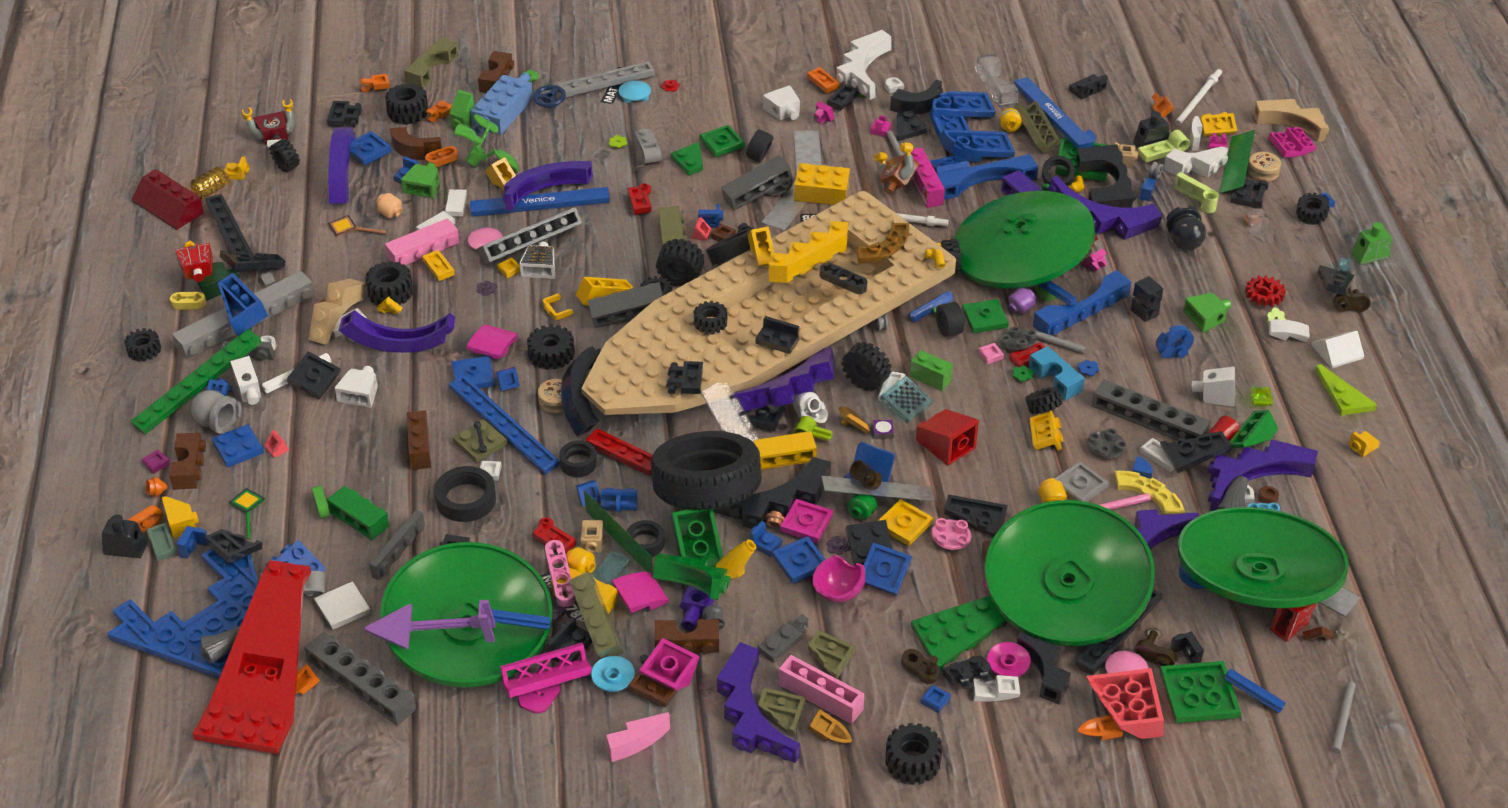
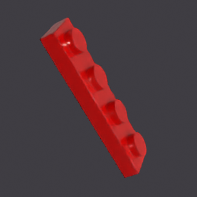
M598 428L586 439V442L592 444L595 450L649 476L652 474V454Z

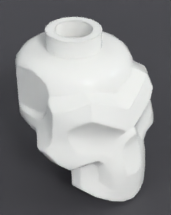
M805 392L795 396L793 406L799 418L810 416L818 423H824L827 420L828 411L825 404L820 401L815 393Z

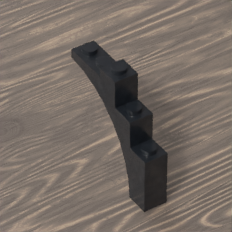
M812 457L807 466L787 483L771 490L754 493L742 502L713 509L714 513L741 519L743 527L752 529L754 526H758L761 521L766 523L765 515L771 511L780 512L785 518L796 499L817 505L824 490L821 476H830L831 461Z

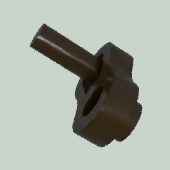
M1354 289L1352 294H1336L1332 300L1335 309L1340 312L1349 310L1364 312L1371 305L1368 295L1360 293L1358 289Z
M856 460L852 463L850 476L853 479L858 480L868 490L873 491L879 488L882 482L879 472L872 470L869 464L864 461Z
M1151 630L1146 640H1139L1137 642L1134 653L1140 655L1145 661L1152 662L1159 667L1175 665L1177 661L1175 652L1169 648L1154 644L1158 636L1157 631Z
M916 649L904 651L901 657V664L904 669L914 673L926 684H933L939 679L940 668L937 665L938 658L936 656H930L928 660Z

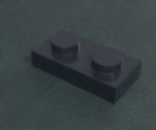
M843 84L827 100V105L841 111L858 95V89Z

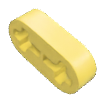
M176 292L170 297L171 306L176 310L201 309L206 305L205 295L202 292Z

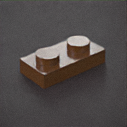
M640 672L636 674L628 685L629 691L665 708L677 693V691Z

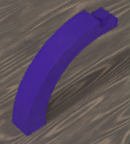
M336 127L332 133L328 167L329 204L349 202V155L351 144L356 139V132H353V127Z
M592 161L551 163L516 175L504 185L503 202L506 205V210H513L525 196L545 187L561 184H588L593 177Z
M353 310L341 318L338 331L353 341L373 349L386 352L412 353L428 350L445 343L446 334H450L454 329L455 316L449 313L427 326L398 329L372 322Z

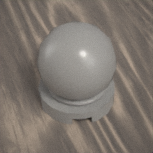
M214 390L198 393L192 400L190 407L194 421L200 426L211 428L213 432L224 434L235 428L233 424L236 418L240 419L242 410L240 402L236 401L235 398L224 396Z

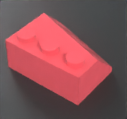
M1152 668L1086 676L1087 681L1120 729L1141 739L1164 736V718Z

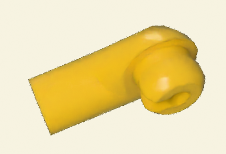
M1080 175L1076 176L1074 182L1068 186L1076 193L1084 189L1083 178Z
M936 248L925 250V258L935 260L936 267L939 269L945 267V260L941 250Z

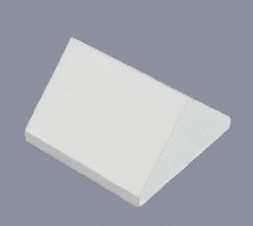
M1358 331L1340 333L1311 343L1331 368L1364 359Z

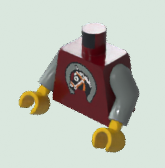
M290 99V105H285V101H282L286 112L281 111L253 117V120L251 118L252 109L248 107L249 114H245L242 109V117L247 120L246 124L250 134L256 139L262 140L265 145H267V140H288V134L295 127L294 114L291 111L293 108L292 100Z

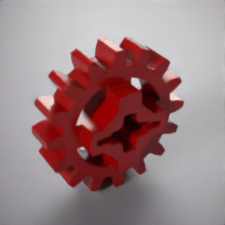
M1257 275V279L1252 277L1251 281H1247L1245 288L1246 298H1251V303L1257 302V306L1263 304L1265 308L1267 305L1273 307L1274 304L1279 305L1280 302H1283L1286 293L1285 285L1280 284V280L1275 281L1274 277L1269 279L1267 275L1262 278Z

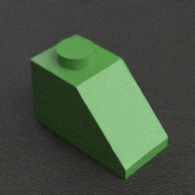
M462 90L457 91L450 111L452 128H456L458 124H464L468 127L472 126L470 110L474 107L473 94Z

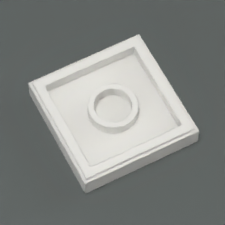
M353 581L314 598L317 607L332 630L371 613L369 606Z

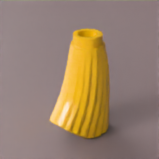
M749 539L729 551L715 567L728 569L727 576H730L731 579L741 577L745 573L747 561L756 549L755 543Z

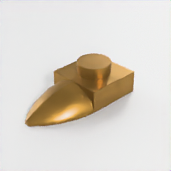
M820 709L807 728L825 741L830 739L839 743L852 742L847 729L839 721Z

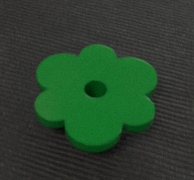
M1026 366L1013 368V377L1018 378V381L1025 382L1032 379L1033 369Z

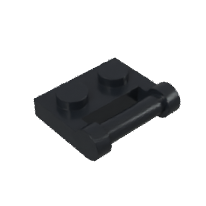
M1245 178L1244 187L1234 189L1230 203L1255 209L1261 208L1263 204L1262 199L1269 183L1265 180L1258 182ZM1253 189L1258 190L1256 198L1251 199Z

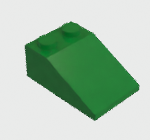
M688 509L672 512L670 519L679 555L681 557L707 560V566L715 567L723 558V552L713 509Z

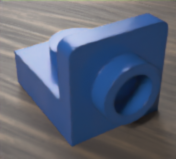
M404 157L402 159L403 167L394 175V181L401 183L404 175L414 165L418 164V161Z
M716 204V210H698V218H703L711 228H717L720 225V221H723V210H720V204Z
M220 378L217 380L210 379L207 390L218 391L224 396H227L228 392H232L233 388L228 384V381Z
M763 521L758 526H754L750 532L751 540L755 543L756 549L770 557L772 556V551L779 549L782 545L781 538L766 531V523Z
M189 526L185 528L177 542L181 558L188 559L197 544L207 546L205 544L206 530Z

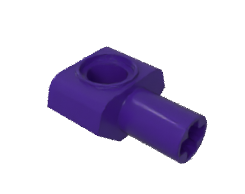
M687 587L679 606L686 612L681 626L685 630L693 631L697 625V620L699 617H702L703 609L713 605L715 599H710L706 593L699 589Z

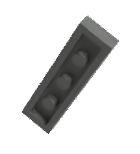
M415 510L369 565L372 578L380 580L389 571L391 565L401 557L402 552L412 544L414 538L424 530L423 512Z

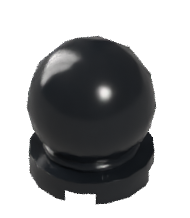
M1188 205V208L1182 209L1177 207L1167 215L1166 227L1171 234L1172 241L1178 248L1194 250L1202 245L1206 238V228L1201 220L1199 211L1195 207Z

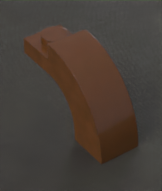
M407 127L390 128L392 146L397 153L404 157L425 160L426 154L442 148L440 137L416 138L408 134Z

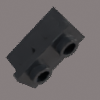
M1095 74L1070 84L1069 91L1082 100L1106 89L1108 76L1106 74L1100 77Z
M765 316L763 318V327L755 338V344L791 354L799 341L800 327Z
M571 617L562 624L560 630L554 636L549 638L547 650L551 652L579 643H583L586 650L592 643L589 632L577 626L576 618ZM579 651L572 652L568 660L571 662L576 661L580 656ZM557 657L551 658V659H553L554 661H556V662H558V663H559L560 660H561V659H559V658H557Z

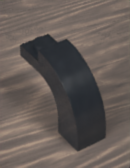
M936 79L927 90L918 93L898 88L891 96L890 110L897 113L912 110L916 115L930 112L934 99H937L939 94L943 93L942 81Z

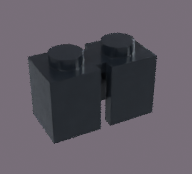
M1150 276L1135 282L1133 296L1135 297L1132 298L1130 310L1144 322L1159 316L1163 287Z

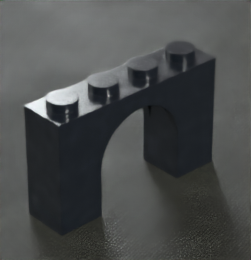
M1118 145L1077 148L1075 162L1078 172L1104 171L1110 174L1116 181L1112 186L1090 188L1087 199L1107 206L1132 208L1133 202L1136 200L1135 191H1132L1131 179L1127 176V166L1123 163L1122 151H1119Z

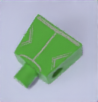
M1373 223L1372 229L1363 230L1359 233L1351 252L1352 256L1360 265L1390 258L1391 235L1386 231L1382 223Z

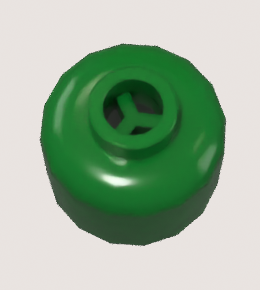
M855 494L848 502V512L856 520H867L877 509L875 497L873 495Z

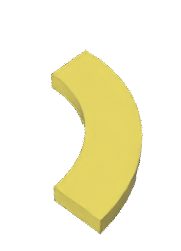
M1114 471L1117 490H1129L1140 494L1149 493L1151 500L1159 506L1163 515L1185 513V509L1175 493L1172 494L1165 488L1166 485L1160 481L1140 476V473Z

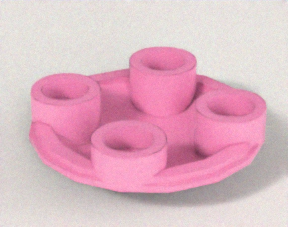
M480 228L469 235L468 245L477 250L482 245L503 236L497 229Z
M939 518L936 520V524L931 532L932 538L937 545L949 550L965 548L970 543L972 537L968 529V523L964 520L955 521Z
M1125 650L1111 654L1106 660L1105 665L1107 673L1148 668L1146 661L1140 655Z

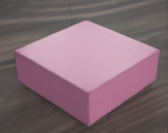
M995 343L978 348V354L986 364L1004 358V354Z

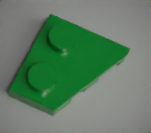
M699 142L671 153V159L688 176L703 170Z

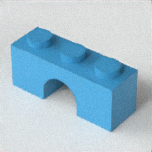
M1048 346L1030 355L1029 368L1033 369L1034 374L1040 379L1046 376H1054L1053 387L1059 389L1062 399L1066 401L1083 392L1085 378Z

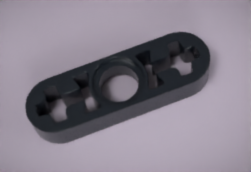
M832 263L820 265L819 276L821 279L855 294H863L867 291L868 281L865 277ZM840 277H847L848 279L842 280V279H839V278H840Z

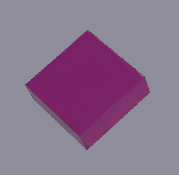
M158 449L141 459L142 464L153 474L170 464L169 459Z

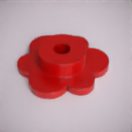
M666 80L661 84V88L665 89L666 92H675L680 87L676 80Z

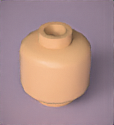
M391 193L381 194L376 201L377 211L388 219L394 216L398 217L403 210L401 208L402 201Z

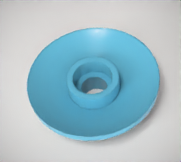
M608 656L600 659L595 663L591 671L593 683L598 688L608 692L625 689L635 676L634 667L631 662L620 656Z

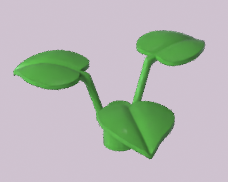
M474 115V120L486 128L482 138L476 135L475 131L464 124L457 125L454 135L463 136L474 142L471 151L466 157L468 163L477 167L481 160L485 161L487 157L494 154L499 159L505 157L509 165L518 173V163L509 153L501 149H493L484 156L485 151L480 146L489 130L493 133H498L499 128L495 123L481 115Z

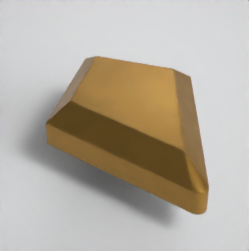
M840 406L838 410L843 417L841 423L847 427L851 423L866 434L870 432L868 424L857 412L848 407Z

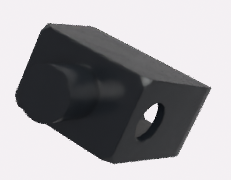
M1154 111L1151 113L1150 118L1139 122L1133 141L1137 148L1168 139L1169 124L1161 116V113Z
M119 514L113 515L108 519L102 531L103 554L141 559L148 543L138 523L123 520V517Z

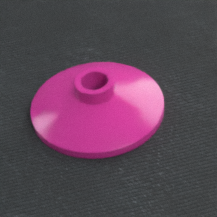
M1002 642L993 646L987 656V662L990 663L991 670L997 675L1019 677L1025 674L1030 667L1031 659L1028 651L1021 645L1013 642Z

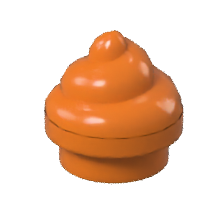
M158 477L146 480L147 495H152V497H158L168 487Z

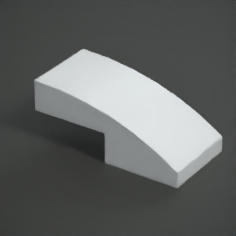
M1198 116L1194 117L1189 140L1192 151L1199 149L1203 127Z
M1278 319L1268 322L1269 335L1284 341L1290 336L1306 343L1310 338L1309 325Z
M997 675L995 680L985 683L981 679H973L972 682L974 701H1002L1020 696L1018 677Z

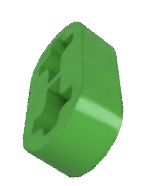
M322 485L311 487L320 519L329 517L330 512Z

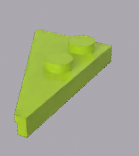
M1316 365L1315 371L1341 416L1376 411L1377 404L1323 365Z

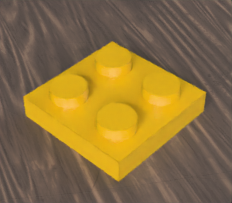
M902 499L879 519L886 520L890 536L908 546L933 523L932 516Z

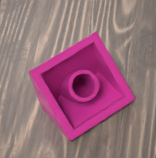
M662 638L639 672L677 691L690 686L699 656Z

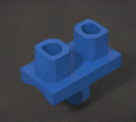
M634 488L601 489V507L604 510H616V513H620L621 510H637V490Z

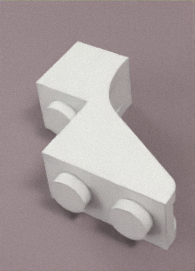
M1217 147L1197 153H1187L1175 148L1166 156L1164 170L1174 175L1180 172L1186 174L1193 171L1208 178L1213 173H1216L1219 167L1226 164L1228 148Z

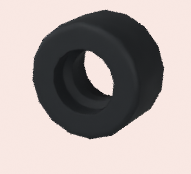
M758 129L748 144L746 156L760 163L772 145L773 135Z
M950 302L937 306L936 320L941 334L947 337L963 333L964 317L957 302Z

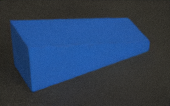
M1145 179L1141 187L1139 199L1151 200L1156 179Z

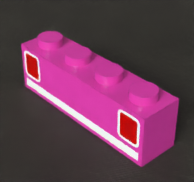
M914 148L911 155L919 163V166L911 179L927 208L941 206L944 203L945 188L923 148Z

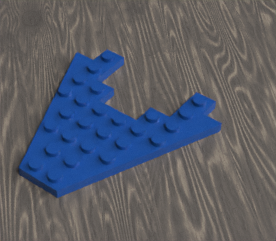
M208 550L201 555L202 559L222 578L207 588L208 593L217 602L185 622L173 611L153 622L130 599L112 610L114 616L122 624L107 632L108 638L161 659H166L220 678L230 652L216 662L209 664L201 656V637L216 635L239 627L242 624L258 585L251 555L249 554L228 563L214 550Z

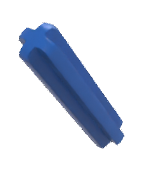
M1052 281L1038 284L1041 288L1069 306L1077 303V298Z
M949 291L941 294L910 312L909 319L912 322L920 320L932 313L938 305L951 302L953 294Z
M491 609L495 623L548 630L550 627L551 619L549 617Z
M1229 669L1224 679L1274 711L1280 713L1286 704L1285 701L1235 670Z

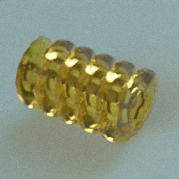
M217 166L213 170L211 169L207 173H203L202 176L191 180L190 186L192 192L203 200V196L208 197L209 194L214 193V190L219 191V187L224 188L225 184L229 185L230 179L228 174L221 167Z

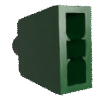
M223 262L213 263L212 274L205 276L203 281L197 282L201 292L205 295L206 301L221 295L218 282L232 273L240 278L239 272L233 268L226 270Z

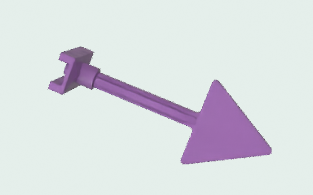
M480 600L479 614L470 618L411 621L412 605L408 604L365 627L366 632L401 648L408 649L410 632L420 630L472 627V629L482 628L485 641L495 642L492 628H496V623L489 601Z

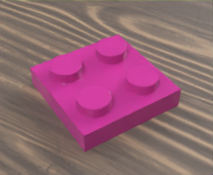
M796 499L780 526V532L802 539L809 537L812 542L818 543L833 517V510Z

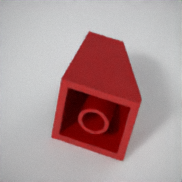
M945 409L917 426L916 441L948 466L976 449L979 420Z

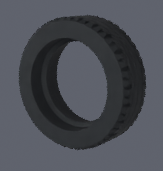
M701 431L684 434L661 444L651 457L652 483L655 494L665 503L678 508L710 510L731 506L753 495L762 480L758 447L750 439L736 433ZM701 469H714V470H706V471H696V470H701Z

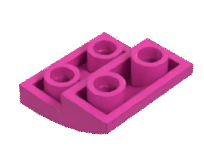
M1287 127L1284 133L1270 132L1268 139L1283 157L1305 155L1315 151L1317 148L1304 133L1303 129L1299 127Z
M484 324L470 339L466 349L473 351L475 354H484L492 359H500L508 353L509 346L517 341L518 333Z
M651 572L632 573L612 580L613 587L617 589V593L631 614L647 606L651 611L669 603V599L655 578H653Z

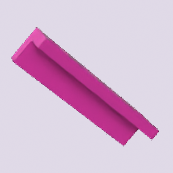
M583 643L500 666L503 687L510 698L590 675L592 671L591 665L586 661ZM579 651V660L572 662L568 660L572 652ZM557 657L561 659L555 667L551 668L547 665L551 658ZM537 663L541 665L535 673L527 672L531 664ZM513 669L520 671L516 678L508 680L507 671Z

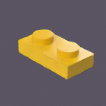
M439 250L422 256L423 262L438 281L455 275L454 269Z

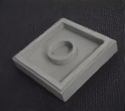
M1081 461L1054 478L1062 482L1069 498L1084 502L1090 501L1109 486L1108 481Z

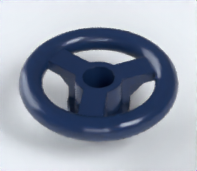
M546 85L536 90L533 99L537 105L552 109L565 100L566 92L560 86ZM551 90L550 92H547L546 94H540V93H542L543 91ZM559 91L561 97L557 100L556 93Z

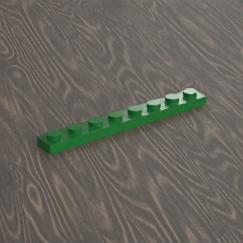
M249 329L244 331L132 419V425L146 435L208 386L210 379L215 380L231 367L230 361L243 358L261 344V338Z

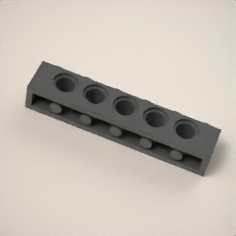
M576 207L482 245L477 248V251L485 265L582 224Z
M1103 379L1094 392L1092 407L1175 440L1179 438H1185V440L1197 438L1198 435L1207 434L1209 431L1210 420Z
M322 632L304 647L307 661L397 726L416 710L415 696L410 690L403 689L396 680L386 677L379 668L372 667L365 658L358 657L351 648L344 647L334 636L330 637L325 632Z

